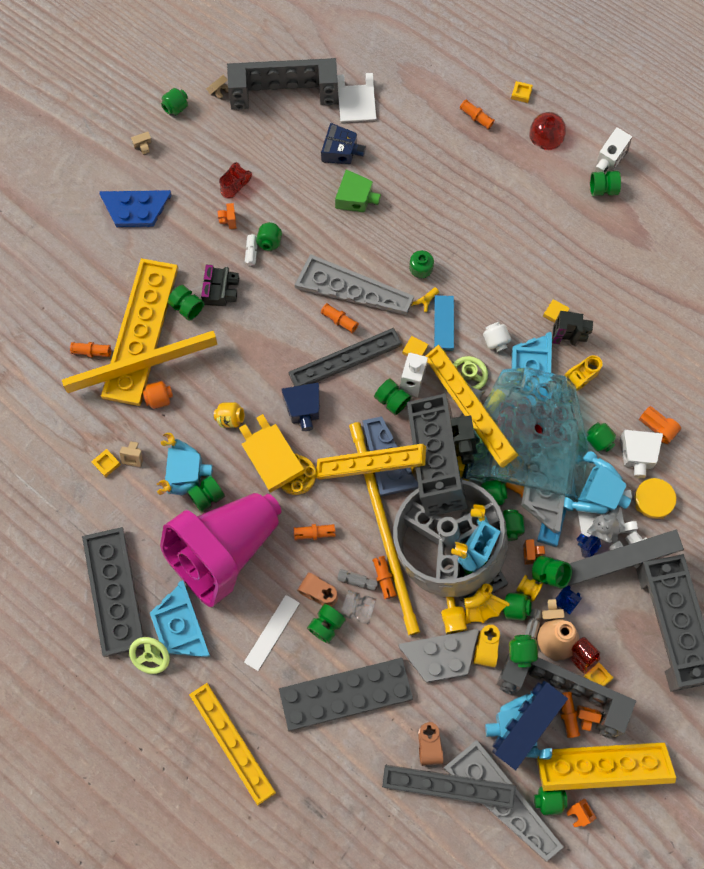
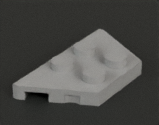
M570 458L554 462L549 461L544 464H534L527 467L521 506L554 533L560 532Z
M478 629L401 643L398 646L411 665L419 672L425 683L465 676L469 672Z

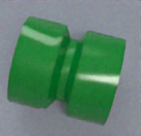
M608 171L606 174L604 172L591 173L590 192L592 196H603L604 193L608 195L620 194L621 176L619 171Z
M180 285L170 294L168 304L190 321L196 318L202 311L204 301L195 294L191 295L192 291L185 285Z
M389 378L378 388L374 398L383 405L387 404L386 408L393 415H397L407 406V402L411 400V395L404 389L399 390L397 383Z
M211 475L201 481V486L196 485L187 491L189 497L201 513L209 509L212 502L217 503L225 497L222 489Z
M543 555L539 556L534 562L532 576L537 582L561 589L565 588L570 582L572 568L568 562L555 560Z
M324 604L317 613L318 618H313L307 629L321 641L329 644L336 635L335 629H340L346 619L337 610ZM323 622L329 626L328 629L322 625Z

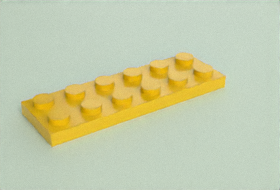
M665 742L552 749V757L550 759H539V756L536 758L543 791L671 784L676 782V775Z

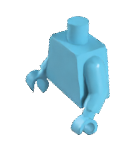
M587 452L583 457V461L593 463L596 466L593 467L578 502H573L570 498L565 497L564 509L567 511L576 509V511L606 514L608 511L615 510L617 505L626 509L631 499L623 495L626 483L622 481L620 474L610 463L601 458L598 459L594 452Z
M525 694L503 705L500 708V712L496 715L497 723L485 724L486 737H503L507 732L505 727L512 718L516 719L520 714L518 709L525 700L529 702L533 694ZM536 742L526 756L530 758H538L539 756V759L548 760L552 757V748L539 750L536 748Z

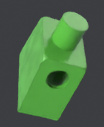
M345 170L335 198V208L365 212L368 203L379 204L381 194L372 192L373 182Z

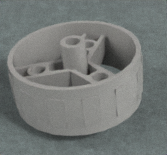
M462 480L466 500L485 506V517H487L489 525L496 529L500 528L501 531L499 543L494 554L476 572L460 578L461 564L457 561L459 556L451 553V549L456 548L455 542L466 544L468 538L478 527L474 525L478 518L471 517V513L457 520L452 517L442 518L439 515L427 517L420 500L418 488L401 504L393 526L394 546L399 561L407 575L422 589L442 597H460L478 591L483 584H489L496 577L506 559L508 548L507 528L499 505L484 488L466 480ZM424 520H429L428 523L421 524ZM436 526H437L438 534L434 532V529H435ZM408 527L438 544L436 578L416 570L404 557L403 543ZM470 527L471 530L462 535L460 534V530ZM447 565H453L450 570H445L444 568Z

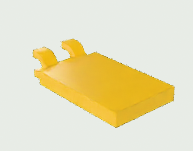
M262 414L256 418L262 428L261 430L251 434L246 424L239 427L246 440L241 445L271 493L304 474L305 471L277 425L275 424L270 427Z

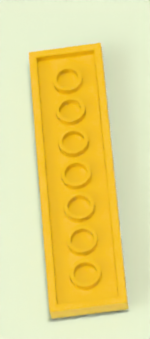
M140 259L111 363L157 348L168 308V298L172 293L177 276L178 265ZM151 367L105 381L101 398L140 406Z

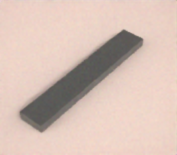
M391 328L289 371L288 374L294 386L313 384L402 346V342L395 329Z
M676 529L569 563L572 568V576L566 587L642 564L645 561L683 551L684 548L679 533Z
M386 764L382 788L514 808L516 785Z

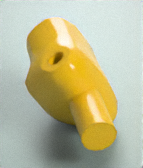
M446 597L448 608L441 612L446 635L467 631L464 608L456 606L454 597Z

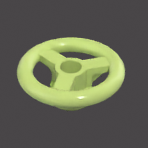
M472 356L457 359L453 363L456 368L464 363L461 374L463 378L479 382L472 387L480 390L488 379V370L485 364ZM476 365L480 367L482 376L477 374L478 368Z
M142 637L136 639L130 646V659L135 667L142 672L157 674L163 672L168 667L170 661L169 652L160 641L150 637ZM144 644V653L136 657V648ZM145 661H153L154 663L160 666L151 668L143 665L142 663Z

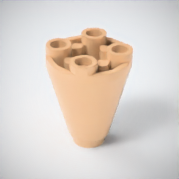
M561 618L551 619L540 627L537 634V642L541 652L551 660H565L577 651L579 634L571 622Z

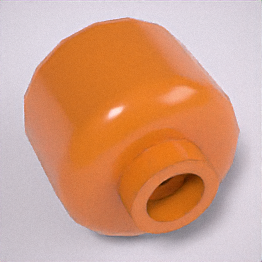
M163 381L148 384L143 391L146 405H150L152 409L168 406L170 398L173 397L171 387H166Z

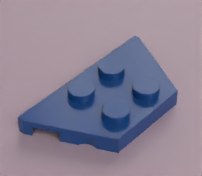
M171 190L99 191L100 197L116 227H153L158 220V216L164 210L166 201L172 196Z

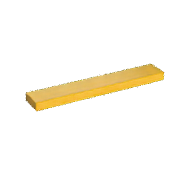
M424 444L320 458L317 459L316 478L322 480L425 466L426 446Z
M208 683L189 694L257 806L275 795V790Z

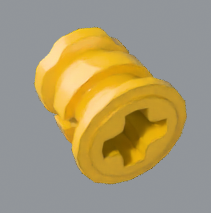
M524 575L516 591H522L531 597V601H534L543 583L538 585L534 579L529 580L528 576Z

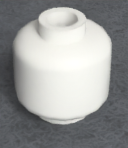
M497 322L485 327L486 331H484L483 337L490 350L496 349L499 352L508 348L506 344L510 343L511 336L505 324Z

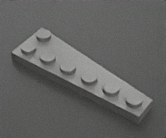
M311 254L295 283V288L403 315H407L414 300L413 295Z
M477 740L444 767L445 771L450 775L512 784ZM517 789L515 790L514 808L483 804L545 862L563 848L562 844Z

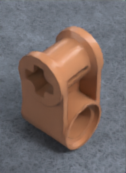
M309 572L297 590L304 597L322 606L327 604L333 607L338 601L335 587ZM331 593L332 598L328 597L326 600L324 594L329 595Z
M433 722L424 723L418 730L421 766L443 764L439 728ZM427 727H429L431 731H434V734L430 736V739L428 738V735H424L423 731L427 730Z

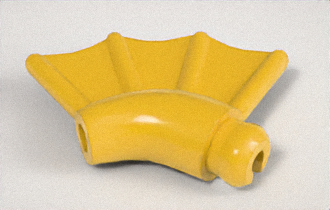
M485 583L473 596L464 598L466 624L471 622L485 623L491 617H499L501 611L510 604L492 595V586Z

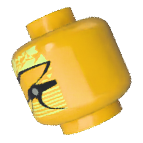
M222 402L214 411V420L222 428H237L244 421V409L236 402Z

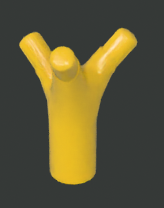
M434 287L426 295L413 301L411 306L422 303L424 304V312H428V305L435 295L439 294V290Z

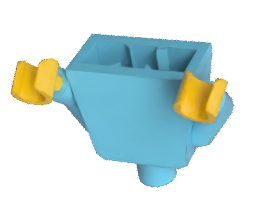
M172 433L163 434V436L168 438V442L163 440L161 445H171L172 448L168 447L165 480H161L156 484L161 485L163 489H159L157 493L163 495L167 491L168 494L183 496L194 486H200L201 476H212L213 465L202 464V458L198 451L187 443L174 439Z
M474 504V509H471V517L478 518V527L468 538L466 544L455 542L456 548H452L451 553L459 556L457 561L465 570L476 572L488 560L501 531L489 525L488 519L485 517V506Z

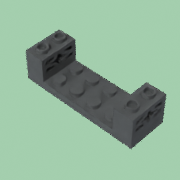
M336 58L227 63L231 110L249 109L248 91L319 87L320 105L330 106L338 104Z
M446 393L407 402L413 445L424 444L426 446L425 466L416 467L420 500L426 516L430 517L467 509L466 494L460 477L451 425L453 415Z
M681 554L645 561L636 569L641 590L649 589L671 666L665 671L670 692L703 686L704 620L685 556Z
M510 653L508 654L496 684L500 686L501 691L512 694V692L517 693L523 685L527 672H530L529 675L539 680L544 678L549 681L550 685L556 688H561V686L567 688L569 692H572V695L577 697L585 696L594 705L601 706L603 704L601 720L596 726V729L601 731L600 735L612 739L625 733L636 700L539 657L537 661L531 663V667H518V663L512 662L510 660Z

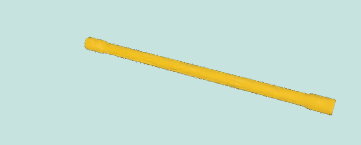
M360 422L350 424L349 428L357 453L367 452ZM374 473L364 474L403 611L408 636L420 633V629L412 609Z

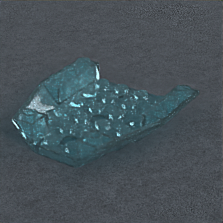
M529 367L502 370L483 406L519 456L504 468L500 467L474 430L477 454H473L474 463H470L468 466L467 478L485 483L490 479L500 480L563 495L573 500V502H578L585 483L587 462L583 461V457L588 452V444L575 386L565 376ZM540 387L547 390V396L541 395ZM535 425L542 427V434L535 431ZM531 462L538 466V472H533L530 469Z

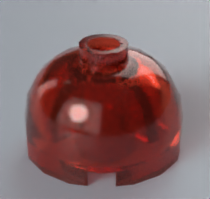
M545 112L539 114L531 124L529 137L532 143L541 146V149L552 150L558 148L565 139L566 124L562 117L556 113Z

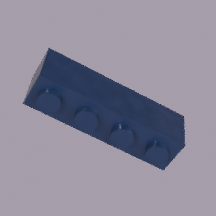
M545 681L542 684L539 682L536 684L531 692L533 696L529 702L525 700L518 709L520 712L516 719L512 718L505 727L507 732L503 737L499 736L492 745L494 747L492 752L515 771L568 700L566 696Z

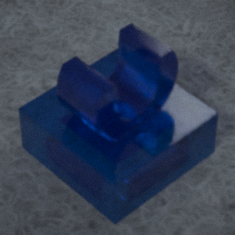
M581 533L576 539L579 542L578 546L581 548L582 557L584 558L594 556L601 547L600 538L590 535L588 538Z
M567 586L560 591L555 599L557 606L570 615L582 598L579 592L576 594L570 590V586Z

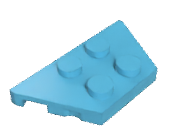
M552 332L512 347L511 385L545 404H550Z
M182 580L162 600V603L150 612L158 639L167 648L169 654L210 657L188 591Z

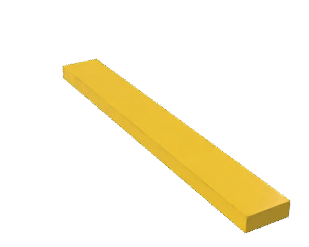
M210 331L62 379V383L66 392L71 393L218 345L214 331Z
M437 345L425 356L428 357V364L465 416L471 415L474 430L499 466L504 468L519 456L443 348Z

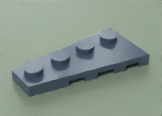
M382 416L362 420L369 451L397 447ZM410 468L374 472L380 497L418 489V482L415 480Z

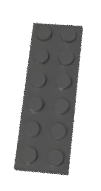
M123 527L82 536L103 657L129 652L131 644L136 639L144 637ZM144 644L139 645L136 650L145 648Z
M403 658L279 688L288 731L413 700Z

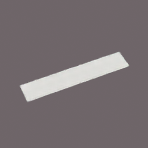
M285 595L244 663L257 671L260 669L300 604L299 602Z

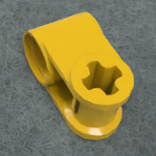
M591 355L569 369L564 377L568 378L574 384L575 390L578 391L599 375L603 365L602 360L598 356ZM592 364L596 366L597 369L592 370L588 367V365Z
M487 625L480 631L474 655V664L496 667L500 631L496 626ZM488 631H491V635L494 636L490 640H488V636L484 635Z

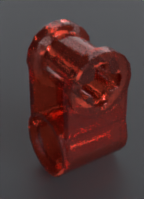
M238 162L233 163L229 170L219 179L221 195L225 198H233L250 181L252 172L240 167Z
M586 637L580 638L571 649L572 661L582 673L587 672V668L595 661H600V651Z

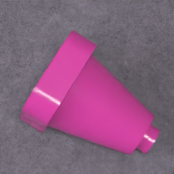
M253 493L199 516H196L189 510H184L163 526L160 542L161 551L169 565L205 605L213 607L233 591L238 573L279 524L277 516L282 512L281 507L272 495L265 494L262 496L258 493Z

